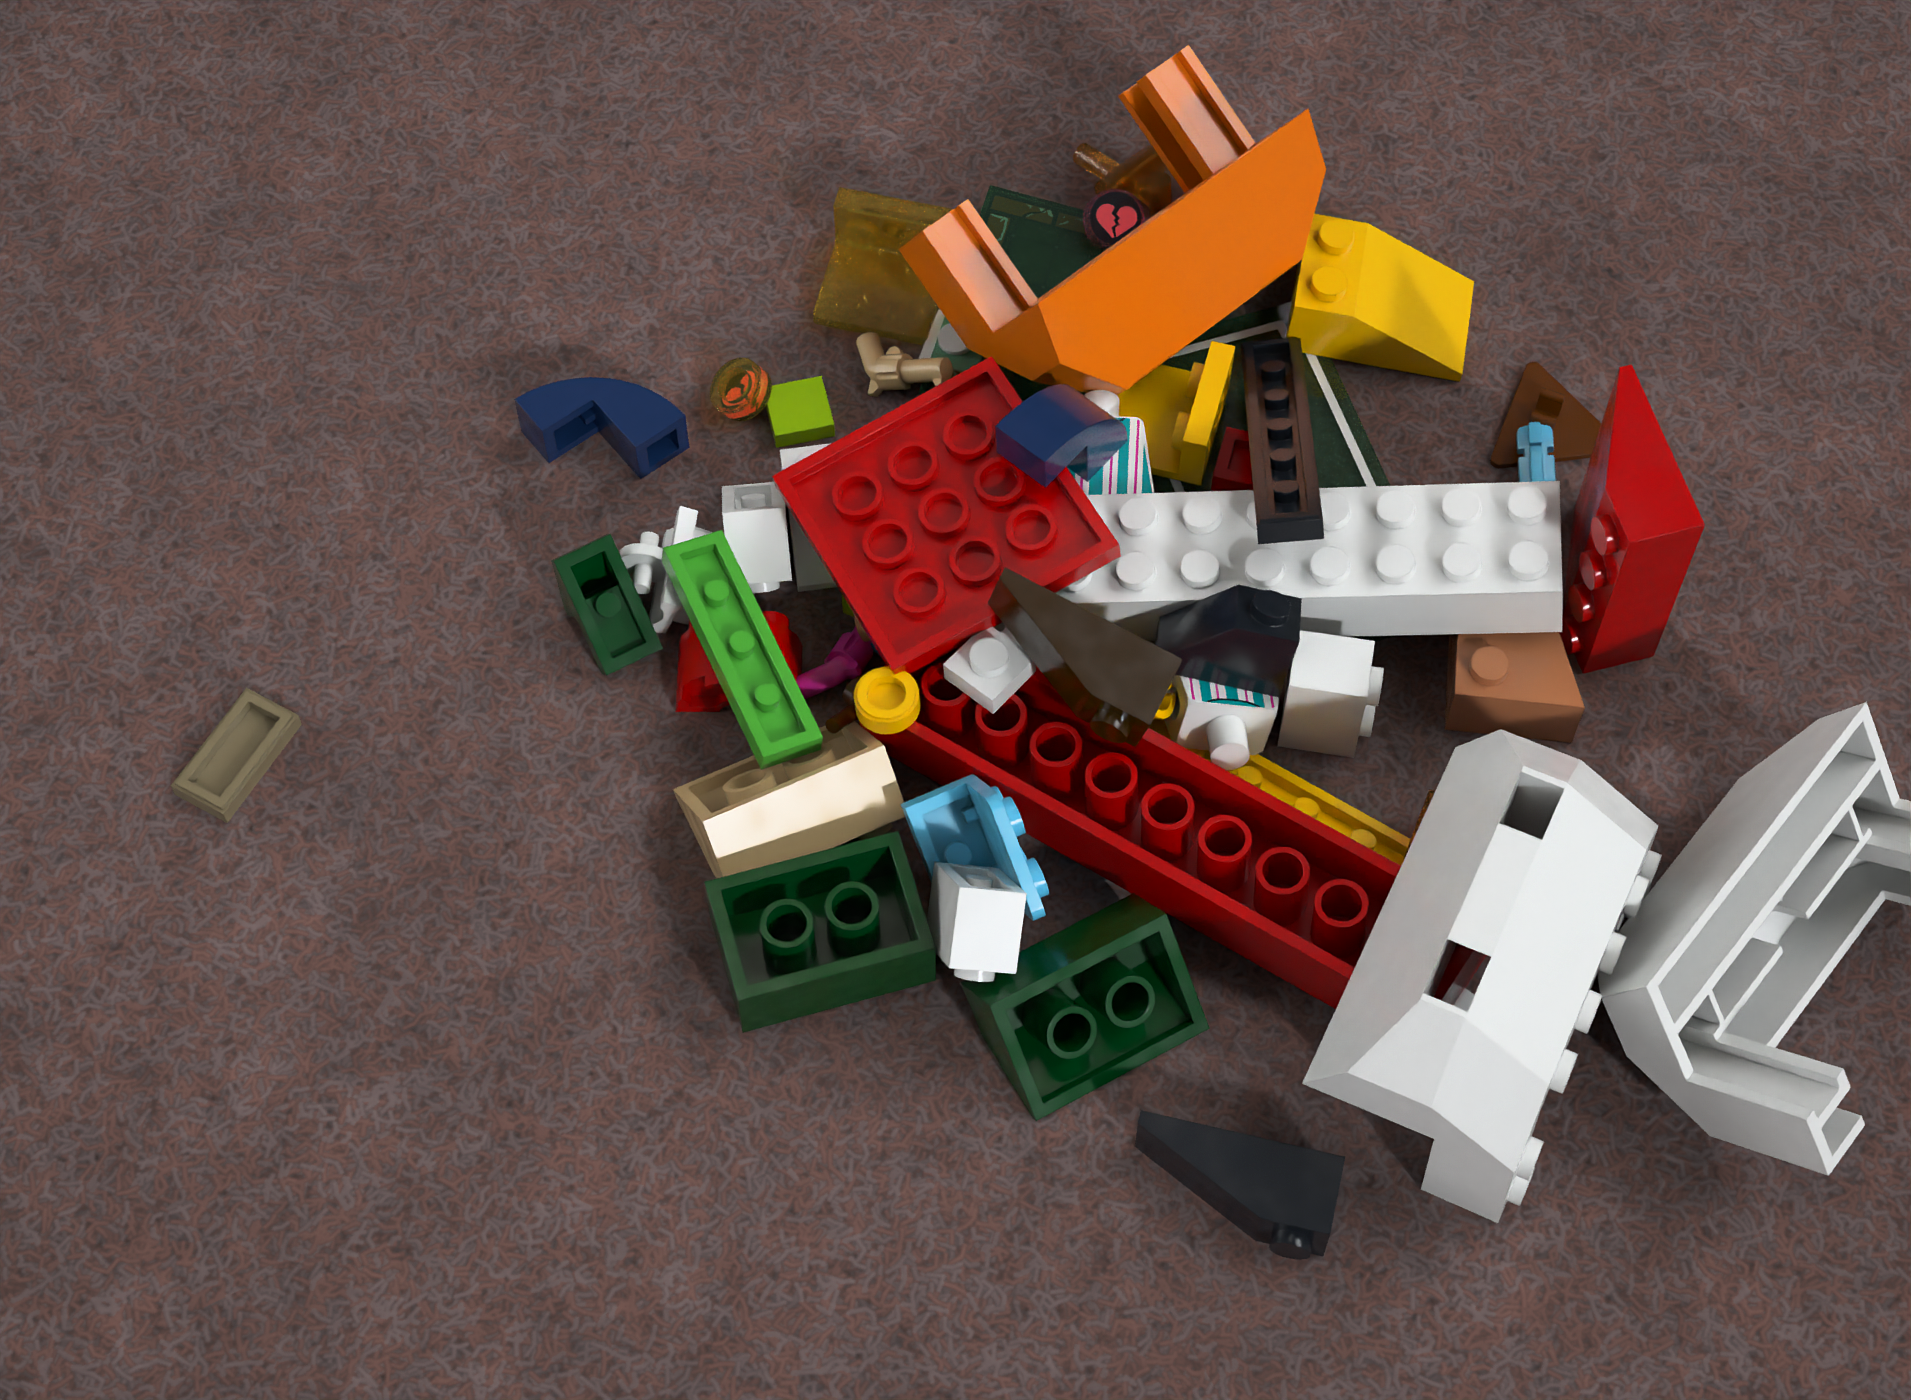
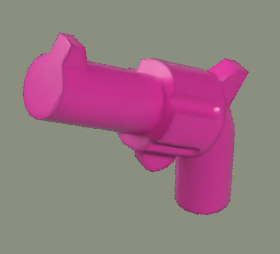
M856 626L851 633L842 634L829 655L825 658V664L797 676V684L804 699L831 689L848 679L860 676L873 656L871 641L864 642L861 639Z

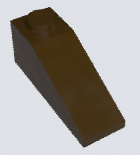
M1004 568L988 601L989 606L1076 717L1090 723V728L1103 739L1114 743L1126 742L1136 747L1151 725L1183 659L1033 581Z

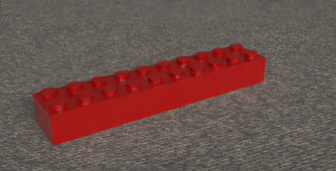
M961 646L910 674L918 685L920 695V712L911 726L899 733L879 734L870 731L860 722L861 727L884 744L889 756L942 786L971 774L977 776L990 787L996 785L1003 798L1010 796L1013 799L1021 815L1026 834L1128 892L1135 893L1158 909L1334 1009L1338 1006L1401 867L1399 864L1150 728L1147 729L1136 747L1126 742L1114 743L1103 739L1090 728V723L1076 717L1038 667H1036V672L992 714L944 678L943 664ZM1457 943L1434 998L1454 1005L1487 955Z

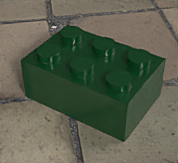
M899 831L704 882L710 919L743 1033L936 981V947Z

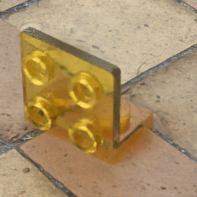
M839 187L833 205L835 244L813 310L814 323L859 333L874 332L879 337L924 345L929 337L938 306L898 249L953 209Z

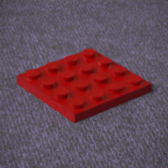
M992 356L772 476L777 491L886 666H889L894 675L901 671L911 674L965 644L972 636L1001 624L1002 621L989 606L988 601L1004 568L1056 593L1121 557L1119 543L1067 466L1045 488L997 453L995 426L1023 401Z

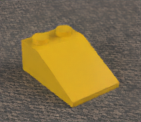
M1314 214L1303 258L1297 264L1285 338H1300L1302 353L1460 382L1463 374L1474 281L1369 223Z

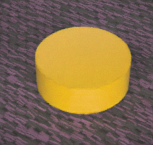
M889 666L875 668L867 672L859 679L854 689L856 715L864 727L875 733L895 734L907 729L914 723L920 712L919 688L915 679L906 671H901L894 675Z

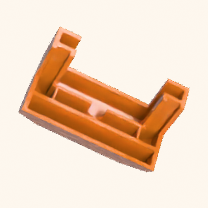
M1189 45L1147 73L1136 84L1118 96L1184 194L1039 298L1035 296L969 199L929 225L898 249L969 350L985 358L992 356L997 364L1034 382L1048 385L1065 384L1085 393L1094 390H1106L1119 395L1302 260L1326 173V166L1309 109H1306L1255 143Z

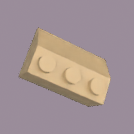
M855 721L835 734L830 733L826 726L819 728L823 735V742L819 751L762 770L753 755L673 789L714 876L720 878L831 849L855 838L865 840L887 833L893 826L892 822L904 818L905 815L900 805L904 803L884 744Z

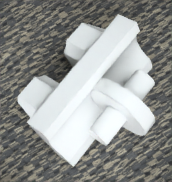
M680 506L677 511L674 528L666 530L662 548L658 547L659 536L656 533L643 532L640 543L626 545L620 550V556L630 577L633 579V584L638 594L649 593L651 582H655L649 619L656 633H666L672 621L689 624V618L661 562L663 548L712 533L695 527L698 511Z

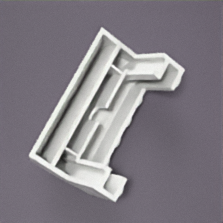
M1867 702L1816 720L1736 781L1644 898L1636 917H1629L1618 931L1619 934L1627 938L1612 975L1601 971L1597 973L1600 994L1603 995V1004L1626 1056L1709 1136L1828 1176L1865 1126L1861 1115L1836 1108L1851 1088L1843 1068L1776 1048V1046L1885 899L1911 906V801L1899 798Z
M1502 729L1455 747L1302 1084L1433 1138L1434 1141L1421 1190L1498 1223L1507 1201L1518 1206L1521 1205L1532 1178L1535 1164L1544 1144V1141L1532 1137L1549 1089L1563 1094L1578 1057L1577 1053L1566 1049L1574 1029L1587 1034L1603 996L1591 990L1597 973L1601 971L1612 975L1627 938L1619 934L1618 931L1625 917H1636L1642 901L1650 891L1652 880L1662 857L1661 854L1650 850L1658 825L1582 760ZM1457 943L1491 957L1468 1011L1434 998Z

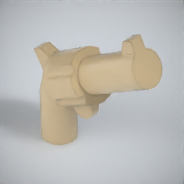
M874 332L864 333L856 340L865 372L871 379L868 389V395L878 397L883 390H907L914 383L934 382L935 386H938L952 377L953 366L947 357L913 359L909 354L903 353V350L897 346L889 348L885 355L880 338Z

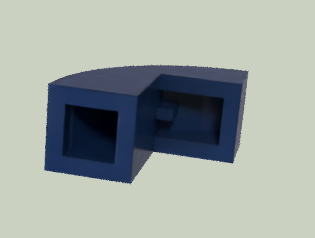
M573 378L540 386L514 399L521 432L548 463L599 432L635 474L642 479L690 448L686 416L661 395L634 383L610 378Z
M1065 384L1053 385L1035 393L1014 408L995 426L997 453L1045 488L1066 466L1088 482L1128 441L1127 431L1122 422L1079 391Z

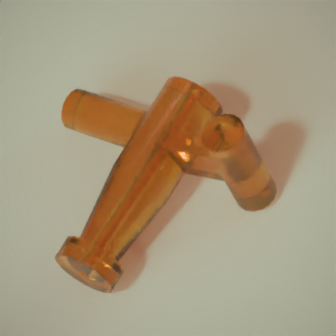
M1087 143L1080 144L1075 150L1073 161L1100 178L1094 186L1097 198L1109 192H1122L1132 198L1136 196L1149 207V218L1172 202L1171 177L1164 173L1168 168L1151 144L1137 151L1121 164Z

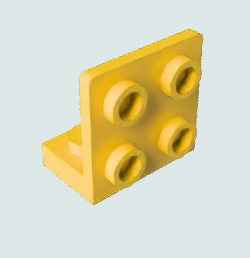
M1211 341L1205 364L1194 362L1191 371L1161 364L1128 390L1117 395L1120 399L1119 416L1138 417L1144 422L1151 473L1153 475L1202 485L1230 386L1235 346Z

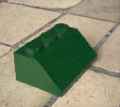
M1135 893L1019 952L1016 974L995 972V979L991 982L970 980L961 982L984 1040L1035 1121L1210 1029L1167 914Z

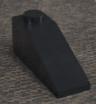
M1141 1110L1135 1140V1147L1253 1240L1269 1244V1249L1273 1253L1296 1260L1307 1259L1311 1254L1324 1256L1331 1233L1345 1156Z

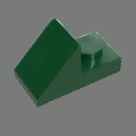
M606 534L551 560L564 609L568 616L576 617L603 675L607 676L663 649L611 534Z

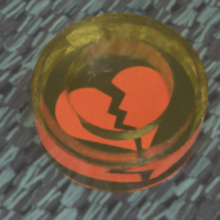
M748 358L730 360L717 371L710 386L711 402L719 412L731 420L747 421L758 415L766 406L772 390L771 378L762 367Z

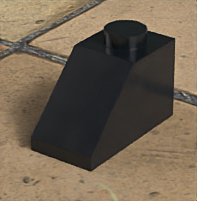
M1238 584L1161 616L1157 624L1155 645L1183 659L1175 675L1279 698L1300 641L1302 598L1284 595L1273 590H1262Z

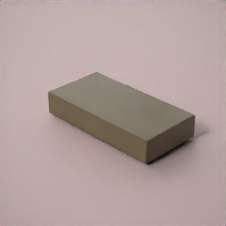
M246 688L172 783L171 788L174 794L228 823L302 725L299 715Z

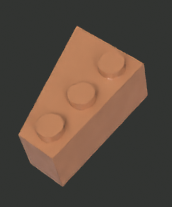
M1559 632L1449 634L1445 730L1490 734L1502 729L1522 738L1572 743L1585 706Z

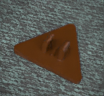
M1530 362L1526 365L1491 455L1490 463L1498 469L1518 466V458L1524 457V455L1517 452L1516 433L1520 427L1529 425V422H1540L1541 425H1548L1552 428L1554 451L1549 452L1548 455H1554L1555 462L1591 458L1601 422L1539 363Z

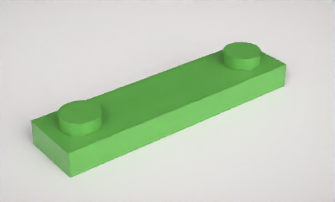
M716 531L664 547L661 562L760 769L762 770L821 750L823 735L723 531Z

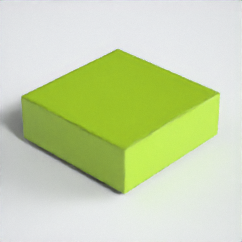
M822 376L769 386L765 406L776 448L835 436V425Z

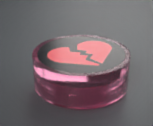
M1109 189L1096 194L1089 200L1083 213V226L1087 236L1093 243L1106 249L1144 223V211L1139 200L1130 192L1122 189Z

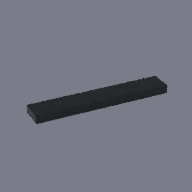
M1292 337L1240 343L1258 544L1324 539L1323 516L1301 339Z

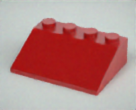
M1632 364L1619 367L1574 510L1562 609V632H1559L1566 653L1568 655L1575 654L1583 674L1654 657L1705 527V523Z

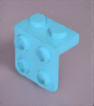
M971 774L900 804L931 883L934 862L999 868L1027 893L1024 913L1032 921L1046 916L1040 899L1049 895L1045 877L1035 858L1032 857L1027 860L1025 853L1019 845L1017 837L1025 834L1026 831L1013 799L1010 796L1003 798L996 785L990 787L977 776Z

